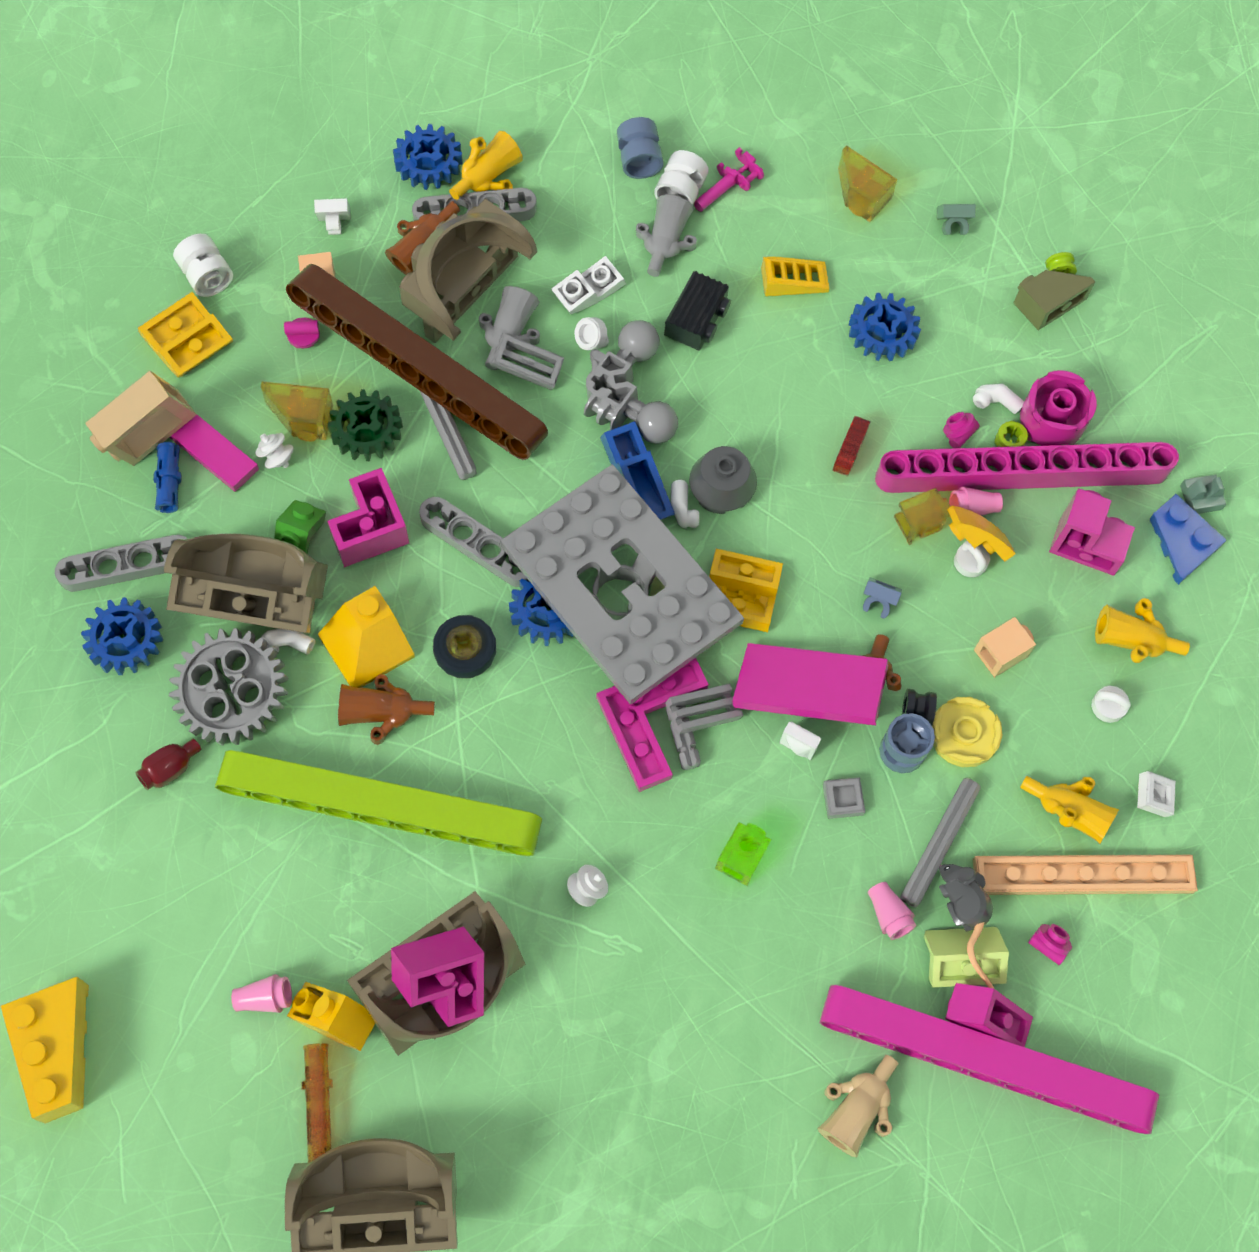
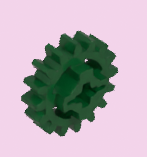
M361 389L359 397H355L351 392L347 393L349 401L345 403L338 399L336 403L339 411L330 410L329 412L331 422H328V429L331 433L333 445L339 446L342 455L350 450L352 460H356L360 454H364L367 462L370 461L371 454L376 453L379 458H383V449L387 448L393 451L395 449L393 440H401L400 429L403 428L402 418L399 417L398 406H392L389 396L380 400L379 391L377 390L371 396H367L365 389ZM385 417L388 420L386 430L383 429L382 426L384 424ZM345 421H347V422L349 423V424L346 426V428H347V432H346V433L343 431V427H344Z

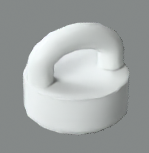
M586 317L577 323L575 340L580 348L584 350H598L608 345L607 328L601 319Z
M965 541L958 548L954 557V565L957 571L966 577L982 575L990 562V554L982 544L974 549L968 541Z
M1105 686L1098 690L1091 704L1096 717L1108 723L1117 722L1122 719L1131 706L1127 694L1115 686Z

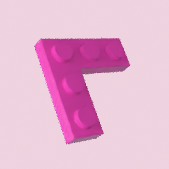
M696 658L631 705L615 686L596 693V699L639 792L672 779L673 774L647 720L646 714L666 707L665 702L670 697L708 689L709 684Z

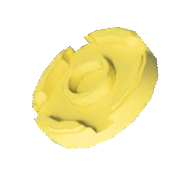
M955 697L943 704L935 712L932 725L935 735L933 746L936 752L948 763L959 767H977L987 762L998 750L1003 736L1001 721L984 701L972 697Z

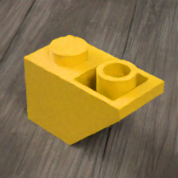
M305 982L302 989L295 995L292 1007L287 1014V1017L358 1051H361L375 1025L367 1009L346 995Z

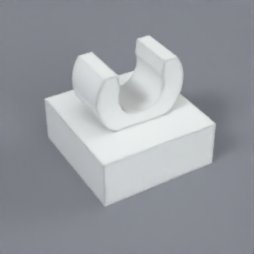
M347 198L314 200L315 214L319 221H326L328 235L341 234V220H351L350 205Z

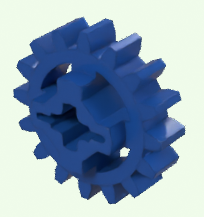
M428 124L427 130H422L419 125H416V132L413 134L408 130L404 131L405 140L398 138L396 140L397 148L393 149L396 172H400L403 181L410 178L412 187L417 186L418 183H423L424 190L429 188V184L434 183L438 189L441 188L440 181L444 180L450 184L452 182L451 174L459 175V165L463 164L460 142H455V134L453 132L445 135V127L441 126L435 131L432 124Z
M876 293L874 301L866 296L863 299L862 305H855L848 324L851 326L849 337L856 338L855 348L865 347L864 356H868L873 352L875 353L876 361H879L882 355H886L889 361H893L895 353L903 358L906 355L907 349L913 350L921 328L918 327L920 317L913 316L914 306L907 308L904 306L905 298H901L897 302L894 301L893 293H889L887 299H883L880 293Z
M524 579L519 580L521 591L513 589L511 594L514 601L509 602V612L514 613L511 616L512 625H520L518 628L519 635L522 637L529 632L531 643L534 644L538 638H543L545 646H549L550 638H556L557 642L562 644L564 633L573 637L574 635L561 622L557 614L553 610L547 611L546 607L543 606L547 605L549 609H552L534 586ZM534 594L532 601L526 602L528 597Z
M126 597L122 598L118 606H115L112 600H108V609L105 611L96 607L97 618H86L85 620L91 629L81 632L85 641H88L82 645L83 649L87 654H91L89 659L95 666L100 664L106 673L114 667L118 675H123L125 667H130L133 673L138 672L137 664L140 662L149 666L150 661L147 656L149 654L158 655L160 652L154 643L163 641V637L158 631L162 626L158 618H154L153 610L150 607L144 609L140 600H136L130 606ZM124 634L126 637L121 638L119 636Z

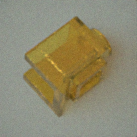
M937 488L899 502L901 512L896 513L894 518L908 544L911 545L918 536L922 539L941 531L946 519L950 517L947 509L951 506L946 498L941 497Z

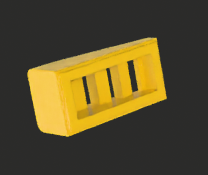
M763 257L761 272L765 296L829 292L828 276L824 261ZM811 272H818L819 282L813 281ZM793 273V279H788V274ZM800 273H805L806 281L800 280ZM781 274V278H776L775 275Z

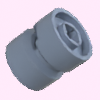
M636 117L620 124L617 129V139L624 173L631 178L643 179L660 172L663 167L661 147L658 144L659 136L655 122L649 118Z
M909 713L896 717L881 740L879 750L882 761L892 771L899 773H910L918 769L933 747L935 740L934 729L929 721L917 714Z

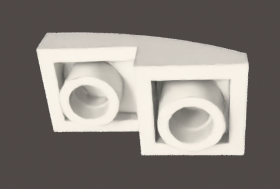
M604 256L582 274L578 270L574 271L551 288V290L570 314H574L605 299L626 285V282L609 259Z

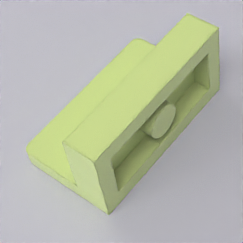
M983 927L974 945L976 960L992 984H1006L1009 951L997 927ZM964 929L925 931L924 939L930 952L929 981L932 988L952 987L956 983L986 985L972 966L967 953V943L974 930L967 932Z

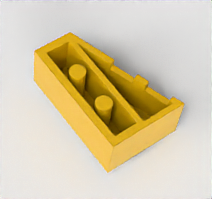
M79 977L71 978L0 1006L31 1117L45 1124L81 1110L84 1105L86 1059L84 1058V1036L87 1034L85 1014L89 985Z

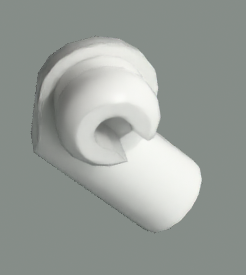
M285 629L268 630L262 635V638L268 644L266 649L273 647L277 652H279V647L290 646L308 655L314 648L316 641L302 632Z

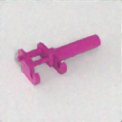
M740 147L736 149V157L744 166L737 171L730 167L724 169V164L722 162L719 163L717 170L723 178L695 200V208L702 212L735 184L748 191L751 188L750 183L755 178L760 180L764 178L763 169L755 164L756 159L747 151L742 155L743 150ZM748 170L751 174L745 178L742 173Z

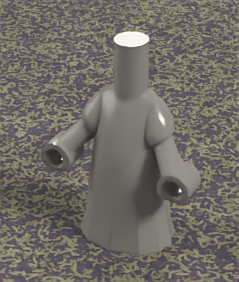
M661 195L657 199L652 234L649 233V226L647 224L638 223L636 225V236L644 241L646 250L652 255L647 270L649 275L654 277L660 275L664 259L674 257L680 251L695 250L697 241L695 236L686 235L684 241H678L689 216L694 210L688 200L674 195Z
M506 286L502 291V299L494 326L491 315L480 314V327L485 330V339L492 347L485 362L487 368L497 370V368L490 365L503 332L533 345L539 343L540 333L536 329H528L526 334L521 335L527 321L540 303L533 293L519 287ZM508 345L505 347V349L510 351L517 350Z

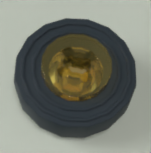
M458 615L446 620L438 628L433 639V654L438 666L447 674L457 678H473L482 674L491 666L496 655V638L491 627L482 619L472 615ZM467 640H468V642H467V643H464V644L458 643V642H463V641H467Z

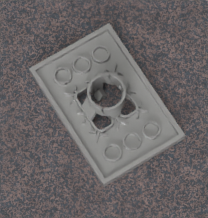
M613 464L500 540L503 550L630 705L743 624L744 617ZM628 544L638 556L631 567L621 565L612 555V552L621 545ZM592 567L598 570V576L593 584V594L578 578L582 572ZM655 577H657L665 588L654 596H648V590ZM613 579L633 582V584L621 591L629 601L628 612L617 613L608 610L600 603L597 593L606 582Z

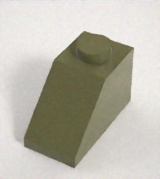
M1045 270L1035 277L1033 275L1028 276L1019 284V291L1014 304L1039 331L1087 300L1095 281L1092 277Z

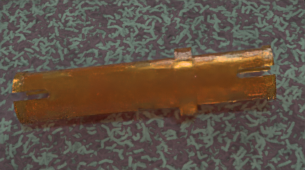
M319 1043L303 1046L305 1081L301 1082V1090L305 1091L308 1163L331 1150L329 1089L333 1088V1079H329V1045L326 1043L321 1044V1046Z

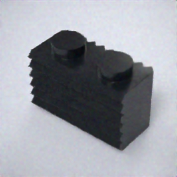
M693 271L665 321L664 336L700 351L704 342L710 343L717 330L715 322L718 316L724 318L730 307L731 300L727 298L729 286L721 281L711 279L709 276H704L703 273L699 274L697 271Z

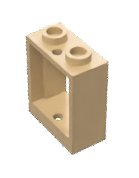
M148 371L85 424L93 434L89 437L91 442L102 453L108 451L118 462L122 459L135 466L157 448L158 444L167 440L197 414L178 389L152 371Z

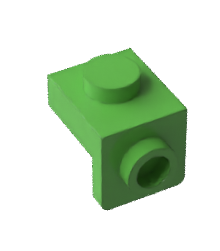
M294 500L276 520L274 539L290 543L308 554L309 541L324 524L326 511L316 508L309 503Z

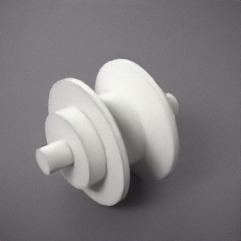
M265 433L262 434L255 453L256 456L267 457L265 467L268 469L281 466L287 468L294 447L290 444H282L285 439L283 433L270 434L268 436Z
M592 865L582 866L578 873H573L568 878V891L572 898L582 906L591 907L598 899L605 897L608 893V883L604 874Z

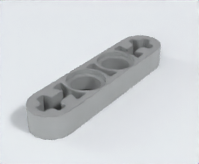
M513 188L465 193L458 200H455L450 194L422 197L416 200L412 206L413 220H418L419 217L424 215L426 210H430V213L438 215L441 212L440 208H445L451 201L466 207L468 210L465 214H467L471 208L477 207L486 198L488 201L496 203L500 209L517 221H526L534 217L536 213V196L527 188ZM525 201L526 207L520 208L519 202ZM505 202H508L509 210H505Z
M431 497L421 504L420 519L422 525L428 531L508 584L520 587L519 580L524 579L530 582L522 572H518L516 575L513 574L510 564L515 567L517 565L509 556V563L505 561L507 553L501 547L500 540L503 539L501 536L445 499ZM439 509L441 510L442 518L449 522L447 529L445 527V521L441 518L435 516L433 519H430V510L432 512H437ZM459 526H468L473 531L472 535L465 540L457 539L453 532ZM487 544H495L501 551L496 557L487 558L481 554V550Z
M171 535L68 556L57 563L54 574L60 585L70 592L164 574V566L171 545L176 539L187 538L182 535ZM157 550L162 551V557L164 559L163 562H160V557L157 553ZM147 552L152 555V560L148 565L144 567L134 565V559L138 554ZM112 559L117 562V567L112 573L102 574L99 572V566L103 561ZM88 564H90L91 571L94 574L91 577L87 573L89 571ZM76 568L78 572L75 573V579L69 580L67 576L70 575V569Z

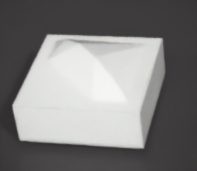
M791 721L783 731L779 743L791 749L796 755L811 760L821 738Z
M1149 771L1139 773L1137 808L1163 817L1174 815L1176 781Z

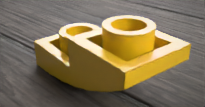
M953 505L947 509L953 521L949 524V527L959 541L966 539L974 549L982 544L990 555L996 552L1004 562L1016 554L1007 536L983 516Z

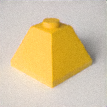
M376 586L345 602L318 633L321 642L351 687L362 688L373 682L376 676L380 674L385 675L415 657L397 619Z

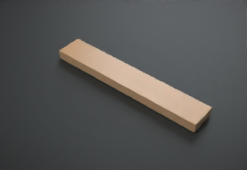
M1193 855L975 856L973 858V869L984 876L986 884L983 889L988 895L1194 894L1198 891Z

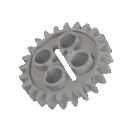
M237 628L233 629L230 637H228L223 629H219L217 639L205 633L206 644L201 646L198 642L192 641L195 652L190 654L182 651L181 654L186 660L185 665L174 664L173 666L181 674L180 677L169 679L172 684L178 686V689L170 692L169 696L174 700L180 701L172 709L178 714L184 713L179 722L185 726L191 724L189 732L195 736L202 732V739L206 742H210L215 736L216 742L224 745L229 736L232 743L239 745L240 734H243L251 741L253 740L252 730L254 728L259 729L263 733L266 732L265 725L263 724L265 719L272 722L277 721L276 717L271 713L273 708L284 709V706L277 698L278 696L288 695V691L279 686V684L288 680L284 673L278 672L285 664L280 659L273 660L278 652L273 647L266 649L268 644L262 637L255 642V635L250 631L244 635L243 639L242 633ZM245 656L246 662L244 666L239 670H233L232 665L235 659ZM219 658L221 659L225 676L233 682L230 684V689L241 707L242 713L240 715L236 714L237 711L233 698L225 692L228 685L217 667L216 660ZM212 671L213 675L210 682L201 686L199 681L202 674ZM252 688H258V697L253 702H245L246 693ZM224 702L225 711L223 714L213 718V708L218 703Z

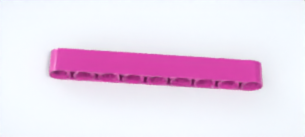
M1165 442L893 450L885 453L881 458L875 474V482L881 490L889 493L954 491L960 487L977 490L1150 485L1160 484L1167 479L1179 461V454L1173 445ZM1155 461L1160 462L1163 466L1158 465ZM1122 462L1127 463L1130 467L1123 465ZM1088 463L1094 464L1097 468L1091 467ZM1055 464L1061 465L1064 469L1056 467ZM1021 465H1026L1031 470H1026ZM987 466H993L998 471H992ZM954 467H960L965 472H959ZM920 468H927L932 473H925ZM886 469H893L899 474H891Z
M830 985L820 1018V1024L826 1028L1141 1134L1152 1133L1160 1096L1153 1090L838 985Z

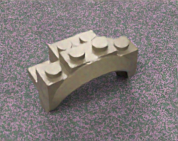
M486 198L477 207L471 208L465 215L458 216L454 213L446 222L443 221L438 224L425 243L419 244L414 249L411 256L413 273H408L399 286L402 305L423 319L425 337L436 343L445 334L454 341L461 333L454 323L518 257V252L528 259H532L537 253L534 239L519 221ZM489 245L486 253L478 248L479 246Z
M212 534L190 539H176L170 547L163 571L164 573L172 574L166 610L310 634L315 599L323 598L328 565L317 562L303 550L290 543L269 537L248 534Z
M474 891L397 946L464 926L484 951L485 1012L498 996L506 978L526 964L512 933L489 901L485 903L477 892ZM391 950L347 980L397 1056L418 1041L435 1040L436 1038L453 1034L478 1019H471L447 1027L430 1002L410 1007L405 998L392 1000L400 994V991L392 981Z
M375 1138L354 1141L338 1146L309 1163H295L287 1179L285 1191V1231H291L292 1252H418L457 1249L455 1152L434 1154L407 1141ZM417 1201L427 1203L428 1205H418ZM334 1207V1210H333V1211L320 1212V1211L326 1210V1209H328V1208Z

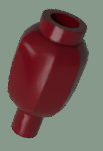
M194 738L182 746L169 744L146 757L142 761L141 769L136 771L135 774L146 790L152 787L162 788L182 775L189 766L190 758L202 749Z

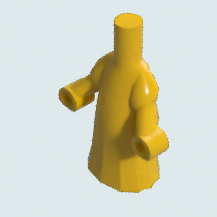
M499 130L487 146L483 137L471 139V152L469 158L463 163L462 179L449 190L450 195L455 200H458L469 190L481 192L513 189L509 179L498 182L492 181L506 170L523 161V155L513 138L505 131Z
M1142 598L1135 604V613L1143 616L1144 620L1119 611L1108 604L1100 611L1095 630L1096 643L1131 649V660L1134 663H1140L1148 656L1158 657L1165 651L1184 656L1189 652V642L1167 636L1163 625L1159 620H1155L1152 603L1147 598Z
M1026 776L1020 786L1024 791L1039 798L1046 812L1057 814L1060 817L1059 822L1061 825L1073 827L1093 838L1099 844H1101L1119 809L1087 797L1091 794L1096 784L1091 777H1083L1082 780L1070 785L1060 783L1047 787Z

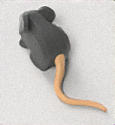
M954 864L940 865L939 871L946 884L940 885L939 888L943 896L950 899L947 907L955 925L963 926L966 932L974 930L967 943V953L970 962L987 987L994 988L979 966L974 953V945L984 925L989 922L993 913L992 901L983 889L986 884L985 878L971 867H961Z

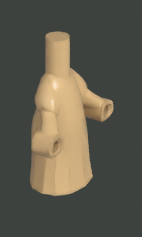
M885 1055L873 1074L862 1073L853 1077L851 1081L829 1084L824 1091L828 1099L834 1101L843 1093L849 1094L831 1116L817 1128L818 1132L834 1146L856 1158L877 1114L878 1122L874 1126V1131L881 1137L890 1134L892 1125L889 1122L887 1107L890 1106L891 1095L886 1082L899 1063L893 1057ZM830 1089H834L836 1095L831 1094ZM881 1125L886 1128L885 1132L880 1129Z

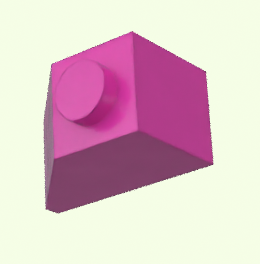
M956 983L952 997L948 1002V1011L945 1019L951 1023L1025 1047L1033 1016L994 988Z

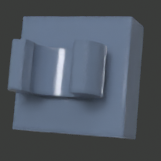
M870 577L864 590V594L869 596L864 601L863 611L868 612L870 604L878 601L883 605L881 618H886L890 611V604L897 606L902 589Z

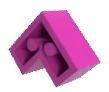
M382 468L349 479L358 510L327 521L343 566L347 567L410 544L405 522Z
M1078 488L1059 520L1049 552L1114 576L1124 563L1135 527L1125 524L1119 518L1107 517L1112 500L1102 497L1098 492Z
M464 926L391 948L392 981L410 1007L430 1002L447 1027L484 1016V951Z

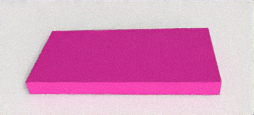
M748 643L732 700L733 706L739 709L876 726L888 670V659Z

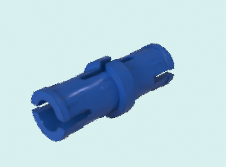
M163 442L157 446V470L153 474V481L156 483L157 488L155 509L157 511L160 510L161 513H173L178 510V485L182 481V475L178 467L180 447L173 442Z

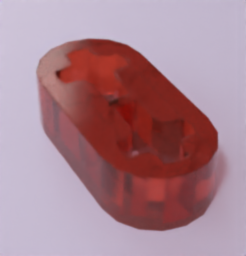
M856 415L854 416L832 471L847 477L849 476L871 421Z

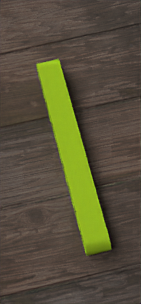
M233 750L225 751L215 784L216 789L239 797L521 856L534 855L542 823L540 816L527 811Z

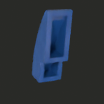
M634 421L604 432L600 438L611 465L615 466L660 520L674 515L675 513L651 452L646 450L636 422Z

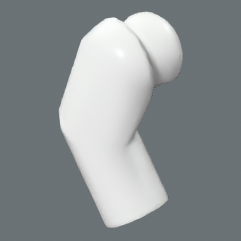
M1002 383L981 385L976 389V394L973 396V403L978 408L984 409L990 403L1000 402L1013 414H1016L1024 404V401Z
M684 480L674 481L671 484V506L677 523L684 529H687V527L697 528L699 526V511L696 509L688 510V484Z

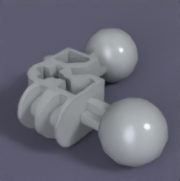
M635 320L622 327L618 337L620 350L616 355L610 351L605 355L597 349L590 352L592 371L586 378L588 401L584 408V416L591 417L597 413L596 422L599 425H605L611 421L610 430L621 427L627 417L636 422L640 435L647 442L659 444L667 442L675 435L678 428V417L674 409L667 403L655 401L644 404L639 401L637 387L631 384L633 382V364L649 360L656 354L660 345L658 332L650 322Z

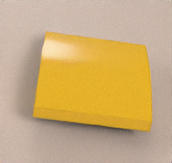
M193 292L138 327L140 335L178 378L233 342L232 337L214 314L210 315Z
M716 548L709 575L710 579L744 617L743 624L740 625L741 627L768 633L783 563Z

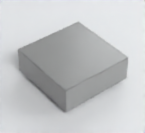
M860 777L826 780L823 782L828 819L864 816L865 806Z

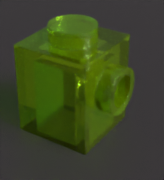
M738 822L718 858L715 869L748 886L772 839L766 837V832L760 827L751 823L744 825Z

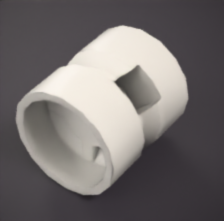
M685 150L675 151L671 155L665 171L655 187L654 195L656 199L665 194L674 195L688 200L693 206L699 189L708 175L709 168L706 162L695 153Z
M207 234L191 235L182 240L175 248L174 259L197 295L201 297L214 296L222 292L231 283L233 272L224 257L220 255L219 249L212 238Z

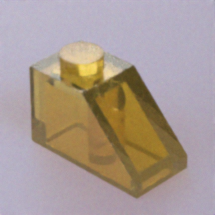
M846 145L842 150L838 167L844 204L853 214L871 222L892 199L897 179Z
M261 382V391L266 405L293 437H298L304 441L327 440L328 422L331 419L329 412L333 408L329 388Z

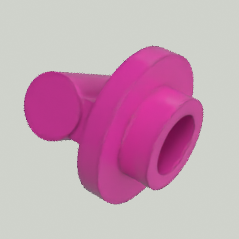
M302 317L284 322L285 335H287L289 343L296 348H309L316 344L320 337L318 320Z
M958 412L947 419L943 432L949 438V444L952 448H961L980 425L973 414Z
M1042 924L1028 941L1031 946L1057 965L1064 961L1072 949L1069 934L1056 924Z

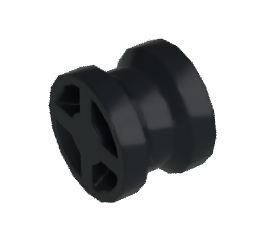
M906 689L902 714L913 713L920 715L929 721L932 726L936 712L937 694L934 692L918 694L914 689Z

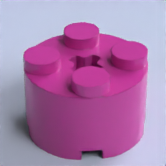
M1057 370L1047 373L1046 376L1038 378L1033 383L1020 411V422L1027 430L1028 441L1035 442L1041 446L1074 445L1081 438L1097 407L1096 395L1093 390L1090 392L1084 384L1085 380L1069 371Z

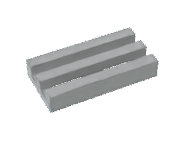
M503 332L490 366L552 390L555 387L564 357ZM506 345L550 362L554 364V367L551 368L536 362L531 358L507 350L505 347ZM504 357V358H507V359H509V360H512V361H514V362H516V363H519V364H521V365H524V366H526V367H529V368H531V369H534V370H536V371H538V372H541V373H543V374H546V375L550 376V378H548V377H546V376H543V375H541V374H538V373H536V372H533V371H531V370H528V369H526V368H523V367H521V366H519V365H516V364H514V363H511V362L506 361V360L501 359V358Z
M726 684L670 697L665 704L678 735L738 721L743 716L741 709H736L733 706V697L730 695L732 691L731 685ZM720 697H721V700H716V701H712V702H708V703H704V704H699V705H695V706H691V707H686V708H682V709H677V707L686 706V705H690V704H694V703H699V702H703V701H707V700H712V699H716V698H720ZM722 708L727 710L725 713L683 722L681 719Z

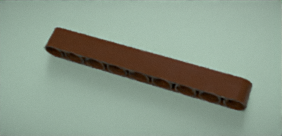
M315 264L307 265L287 284L286 293L298 307L516 458L521 460L528 459L548 436V429L539 418Z

